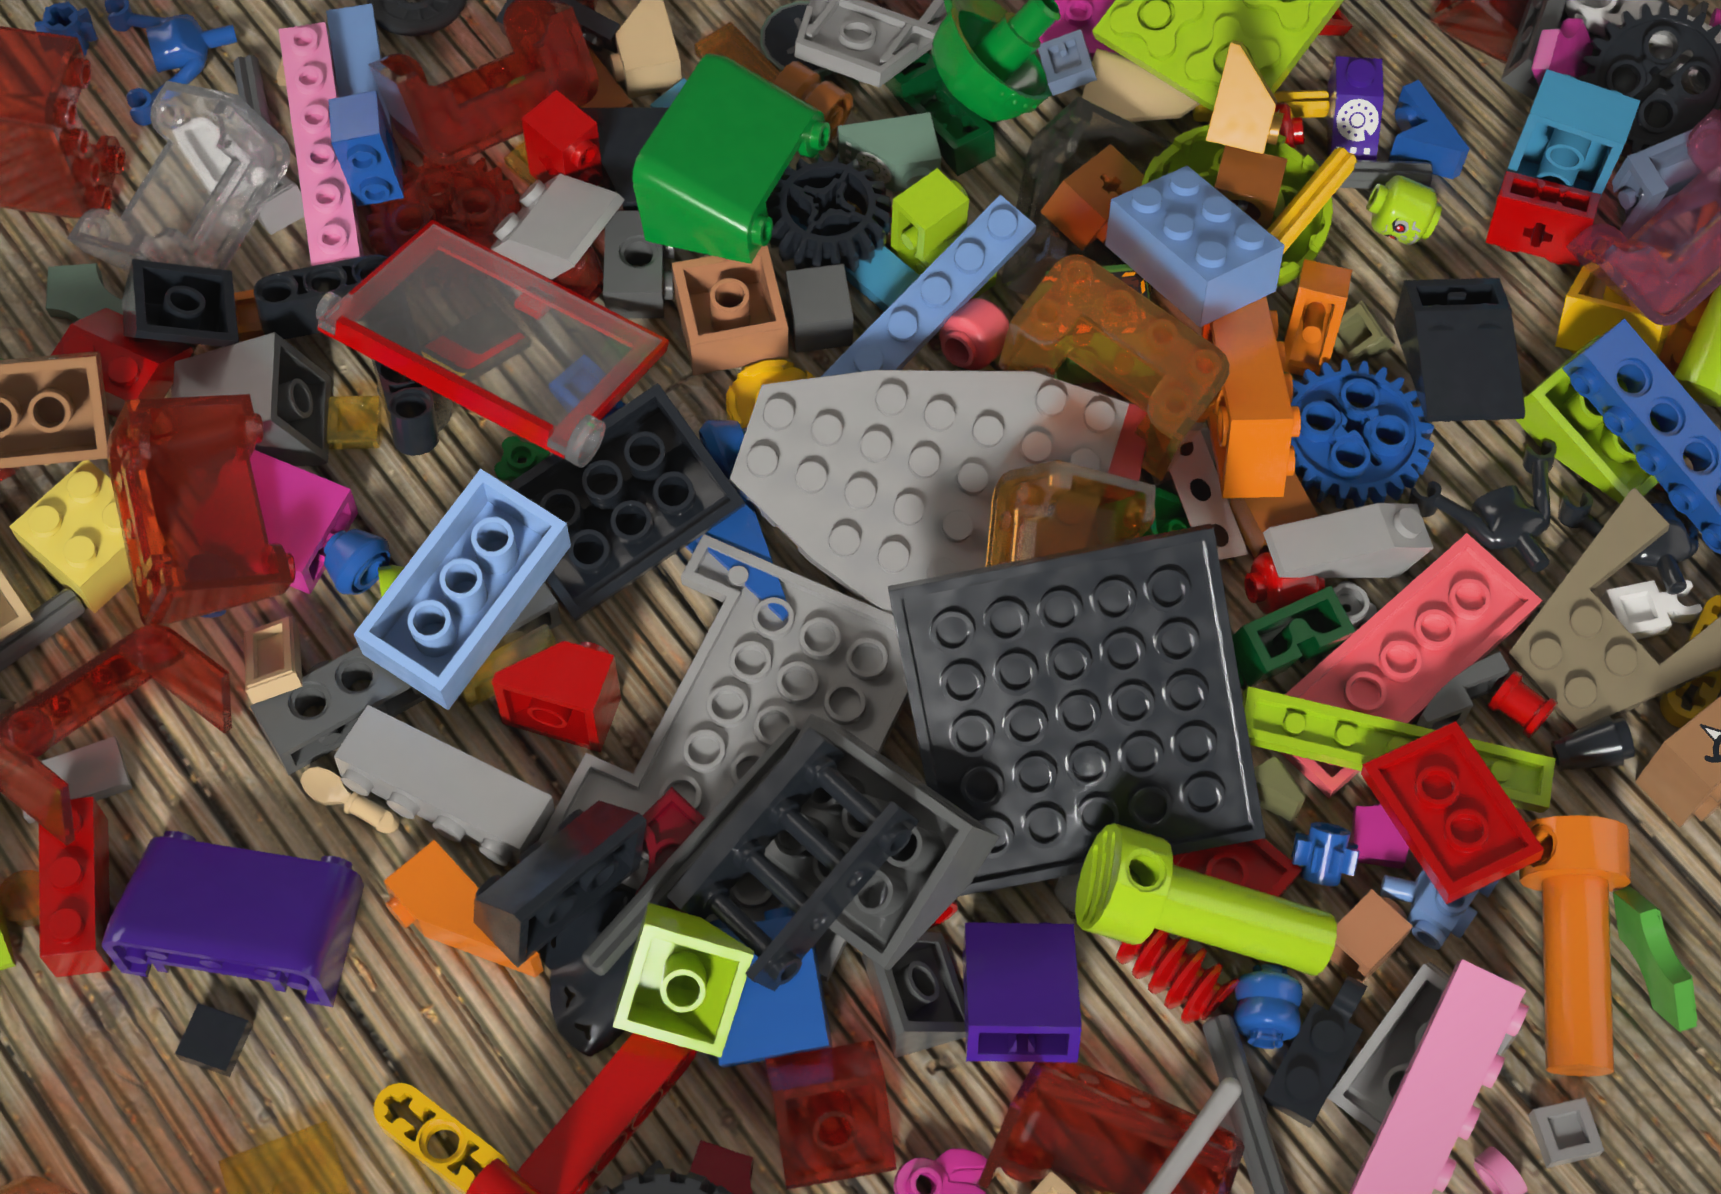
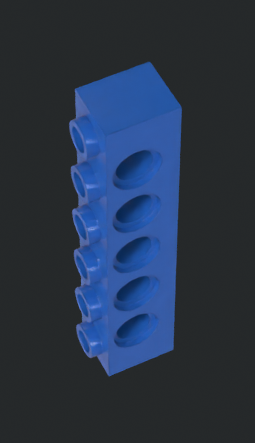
M1624 318L1562 369L1570 377L1573 388L1581 396L1587 398L1603 416L1606 427L1613 434L1621 437L1636 455L1639 466L1646 473L1653 475L1669 494L1672 505L1679 512L1686 514L1702 533L1705 544L1721 556V505L1716 494L1721 496V431ZM1617 378L1625 383L1628 392L1619 386ZM1650 416L1658 422L1660 431L1652 425ZM1683 455L1689 458L1693 465V470L1686 465Z

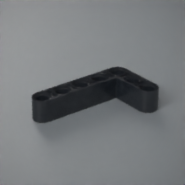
M368 255L263 277L255 284L253 293L264 334L267 335L275 332L283 339H291L321 333L318 331V326L324 321L327 323L340 311L341 306L347 302L348 293L389 257ZM400 286L359 324H363L364 327L421 356L402 286ZM372 359L396 449L403 454L411 456L430 452L439 442L438 425L431 389Z

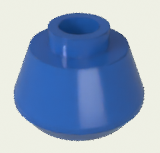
M707 420L699 429L700 441L727 479L730 480L747 427L742 429L739 422L733 420Z
M359 529L337 532L330 538L324 548V553L326 554L324 566L337 591L347 595H358L372 587L379 580L377 567L388 566L391 559L389 543L386 539Z

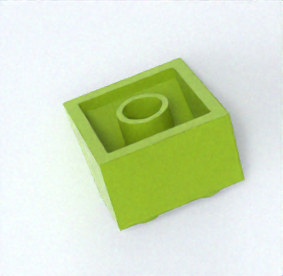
M648 902L617 1001L613 1027L721 1057L747 978L745 973L750 968L754 951L701 917Z

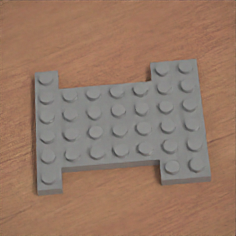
M703 534L681 575L682 585L723 602L634 773H630L585 753L539 841L542 844L546 843L558 833L559 826L572 812L578 809L584 812L598 800L636 811L643 815L671 787L706 818L789 726H795L801 730L811 714L842 726L881 753L909 697L893 615ZM708 547L779 578L786 601L775 597L762 601L759 600L745 586V582L749 577L747 569L743 566H734L728 571L708 552ZM776 603L782 605L787 610L788 617L782 621L768 608V604ZM643 842L639 869L617 886L633 894L636 893L645 880L648 871L649 852L645 842ZM745 872L730 890L729 898L754 922L764 921L765 911L786 907L750 872ZM710 914L705 920L710 923L718 918L714 914ZM830 928L827 929L815 944L821 980L828 982L847 943L846 940Z

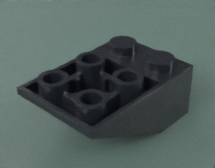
M1500 278L1404 280L1394 328L1426 422L1524 419L1525 406L1512 310Z

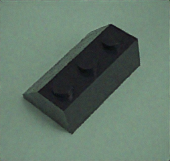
M600 800L584 812L581 809L572 812L561 823L556 835L544 844L538 841L529 846L519 857L517 866L503 877L497 874L482 884L475 894L474 923L518 968L639 869L647 820L639 812Z

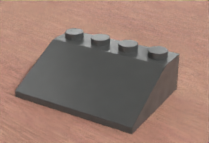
M811 714L788 752L811 727L830 740L845 754L837 764L836 771L881 812L893 801L919 820V823L911 831V838L908 844L898 854L890 856L829 927L883 969L890 970L970 885L1000 836L842 726ZM822 787L817 788L801 806L800 813L845 855L867 831V828ZM786 829L781 830L765 849V856L809 898L831 873Z

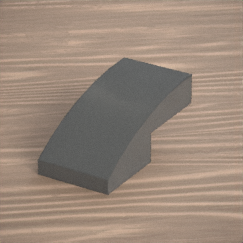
M1501 652L1480 660L1450 680L1430 701L1416 726L1437 730L1454 721L1461 726L1474 705L1471 700L1497 691L1509 672L1510 668Z

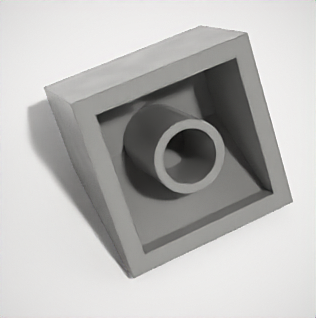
M558 174L544 184L537 180L520 197L519 201L524 206L518 214L510 213L496 227L493 234L498 239L490 249L552 280L575 267L625 199L617 192L563 174Z

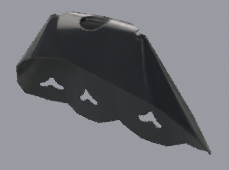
M612 890L557 935L555 948L552 947L550 941L537 951L540 958L551 971L550 1004L558 1032L571 1046L589 1057L611 1046L625 1031L613 1027L617 1001L636 940L608 972L602 976L591 971L581 958L584 951L632 900L633 896L626 891ZM566 986L571 992L575 993L568 1008L566 1007L568 997L564 992ZM574 1024H590L592 1026L590 1029L591 1040H587L585 1032L578 1030Z

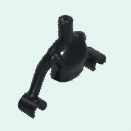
M1544 440L1541 447L1542 455L1536 454L1531 447H1526L1523 467L1528 473L1532 474L1534 507L1524 499L1516 485H1510L1479 497L1472 504L1471 510L1441 495L1442 488L1436 481L1428 483V497L1420 495L1415 488H1411L1408 504H1417L1422 517H1430L1438 509L1463 524L1488 549L1516 547L1531 571L1539 572L1550 563V560L1535 538L1540 536L1550 526L1551 508L1548 473L1553 467L1557 446L1552 440Z
M1590 493L1582 494L1580 507L1572 505L1568 501V496L1563 495L1558 512V519L1563 525L1570 528L1582 527L1594 538L1604 527L1602 523L1590 514L1593 504V497ZM1664 503L1651 504L1670 524L1669 530L1629 562L1642 566L1657 567L1667 593L1671 595L1679 594L1686 589L1687 584L1678 563L1687 560L1697 552L1699 547V530L1687 515L1683 524L1676 517L1671 505Z

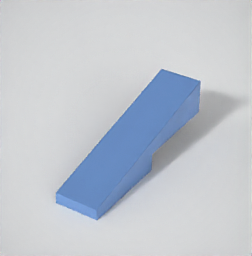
M365 4L326 10L338 97L376 90L393 133L379 33L373 5Z

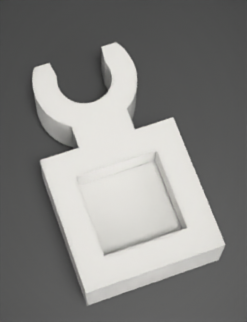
M1655 580L1608 589L1601 598L1602 603L1636 640L1666 634L1672 626L1671 620L1682 624L1690 623L1703 610L1701 604L1684 606L1677 599V597L1688 595L1693 585L1689 580H1685L1687 584L1686 589L1675 595L1668 594L1667 591L1659 593Z

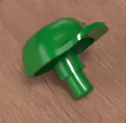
M944 0L947 15L934 35L931 54L941 79L955 99L980 117L990 122H999L1019 117L1024 113L1033 112L1052 95L1042 61L1036 50L1041 44L1039 38L1056 20L1061 19L1059 7L1054 0H1028L1016 13L1007 12L993 0Z

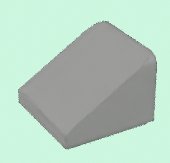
M281 171L274 172L240 194L246 205L271 235L304 217L301 192L298 186Z

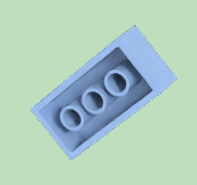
M480 469L355 631L354 636L362 654L449 710L571 547L567 523Z

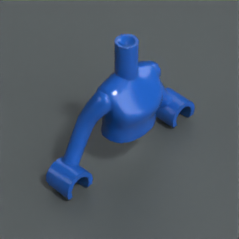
M105 0L104 2L106 11L109 14V24L114 30L124 32L132 26L146 29L157 73L170 69H181L151 94L142 88H135L128 92L127 102L132 107L130 115L132 120L141 126L151 124L157 117L156 108L182 90L201 73L207 62L209 49L238 43L233 24L204 31L194 17L189 14L154 17L133 13L128 0Z

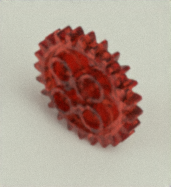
M443 151L440 162H433L428 153L423 155L422 166L417 167L410 160L405 161L407 173L402 175L404 198L378 204H369L372 214L366 216V221L369 228L368 236L371 247L375 249L376 255L390 257L431 220L490 249L498 239L493 234L496 227L510 213L514 212L517 215L522 205L519 201L520 195L515 194L513 181L511 179L503 181L502 171L499 166L488 171L486 159L483 157L474 165H470L467 152H463L457 162L450 160L448 151ZM418 228L415 231H408L410 229ZM437 253L409 278L405 285L410 286L420 278L424 292H428L434 282H440L443 293H448L451 282L458 281L460 287L466 291L468 290V278L474 276L483 284L487 281L486 277Z

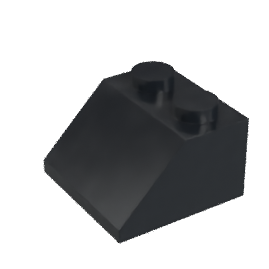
M132 259L122 298L124 336L220 347L239 343L232 270Z

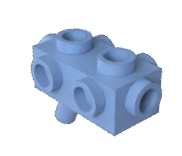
M1424 870L1421 871L1415 882L1384 875L1380 896L1411 903L1407 921L1413 926L1411 929L1412 934L1423 945L1438 950L1450 933L1459 939L1462 937L1478 913L1469 906L1478 892L1488 898L1499 880L1446 905Z

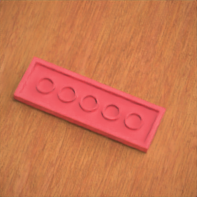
M1466 533L1284 695L1412 724L1422 715L1430 701L1450 680L1471 665L1484 659L1539 608L1543 600ZM1280 752L1328 799L1360 772Z

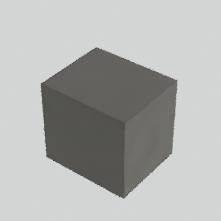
M844 264L786 271V301L795 353L851 346L853 344V312Z

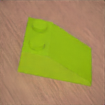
M1597 335L1523 398L1525 417L1524 419L1515 420L1540 448L1544 440L1555 442L1557 446L1555 459L1621 504L1634 487L1644 496L1659 482L1653 475L1646 473L1639 466L1636 455L1621 437L1616 436L1606 427L1603 416L1587 398L1581 396L1573 388L1570 377L1562 369L1600 338ZM1617 378L1619 386L1628 392L1625 383ZM1650 416L1652 425L1660 431L1658 422Z

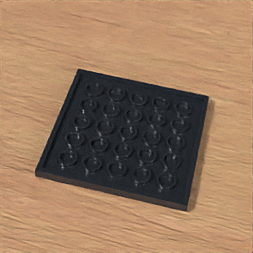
M1211 523L888 586L926 785L1000 836L973 881L959 896L1079 874L1095 838L1106 825L1113 823L1164 838L1171 845L1173 856L1266 838L1215 532Z

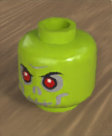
M1396 175L1385 186L1377 184L1368 199L1366 210L1372 212L1371 224L1374 231L1406 245H1412L1421 238L1426 240L1431 236L1439 221L1442 205L1437 204V194L1434 189L1405 176Z

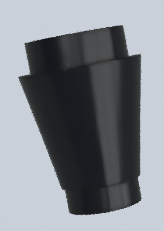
M1605 716L1561 737V739L1551 741L1553 758H1555V764L1559 771L1623 766L1624 760L1635 756L1632 735L1623 717L1612 720L1609 716Z

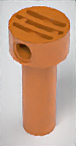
M1569 815L1535 819L1526 822V824L1544 848L1541 860L1520 869L1519 877L1523 886L1532 890L1542 891L1546 1071L1557 1075L1577 1077L1612 1074L1614 1072L1609 892L1625 888L1631 883L1630 831L1628 826L1620 821L1598 816Z

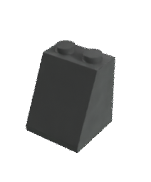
M275 332L175 361L174 379L171 387V421L168 430L169 449L199 470L223 469L228 461L235 460L243 445L293 466L327 464L332 377Z

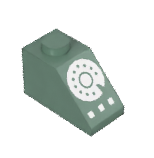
M930 112L837 126V153L842 159V163L847 165L857 158L860 164V171L872 168L875 174V181H884L886 189L893 193L905 191L936 168L941 171V154Z

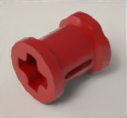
M1516 670L1498 689L1487 707L1492 711L1499 709L1524 728L1523 735L1530 739L1551 715L1558 702L1553 698L1546 700L1522 682L1523 675Z

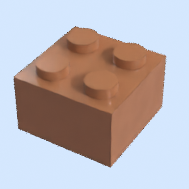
M768 245L760 248L751 264L716 256L672 263L674 295L693 376L748 366L762 360L789 358L788 325Z

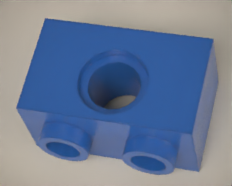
M377 91L328 99L331 144L357 207L404 198L401 155Z

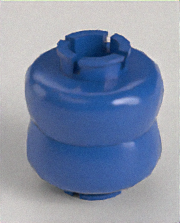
M1274 964L1255 965L1252 968L1253 972L1245 973L1238 978L1239 983L1235 987L1237 1005L1234 1009L1233 1018L1238 1033L1248 1037V1044L1264 1049L1280 1048L1283 1046V1041L1293 1039L1300 1032L1299 1007L1303 997L1302 985L1296 978L1289 976L1288 970L1286 968L1283 969L1282 966Z

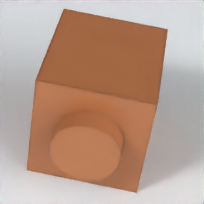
M1371 889L1337 923V937L1330 959L1347 975L1364 983L1403 944L1413 926L1407 921L1405 912L1395 901L1387 897L1381 898Z

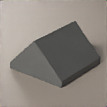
M925 932L890 970L883 969L862 953L865 969L894 1059L965 1038L964 996L942 932Z

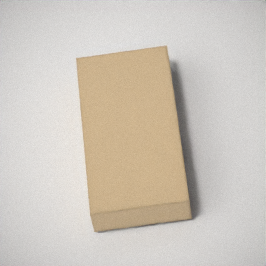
M293 616L279 619L244 633L245 691L252 704L303 687L300 632Z

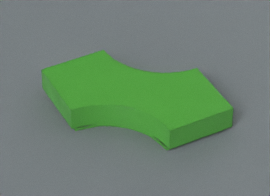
M1630 886L1613 891L1619 939L1630 950L1642 972L1648 988L1652 1009L1679 1032L1696 1027L1698 1020L1693 978L1683 967L1672 949L1664 929L1660 909Z

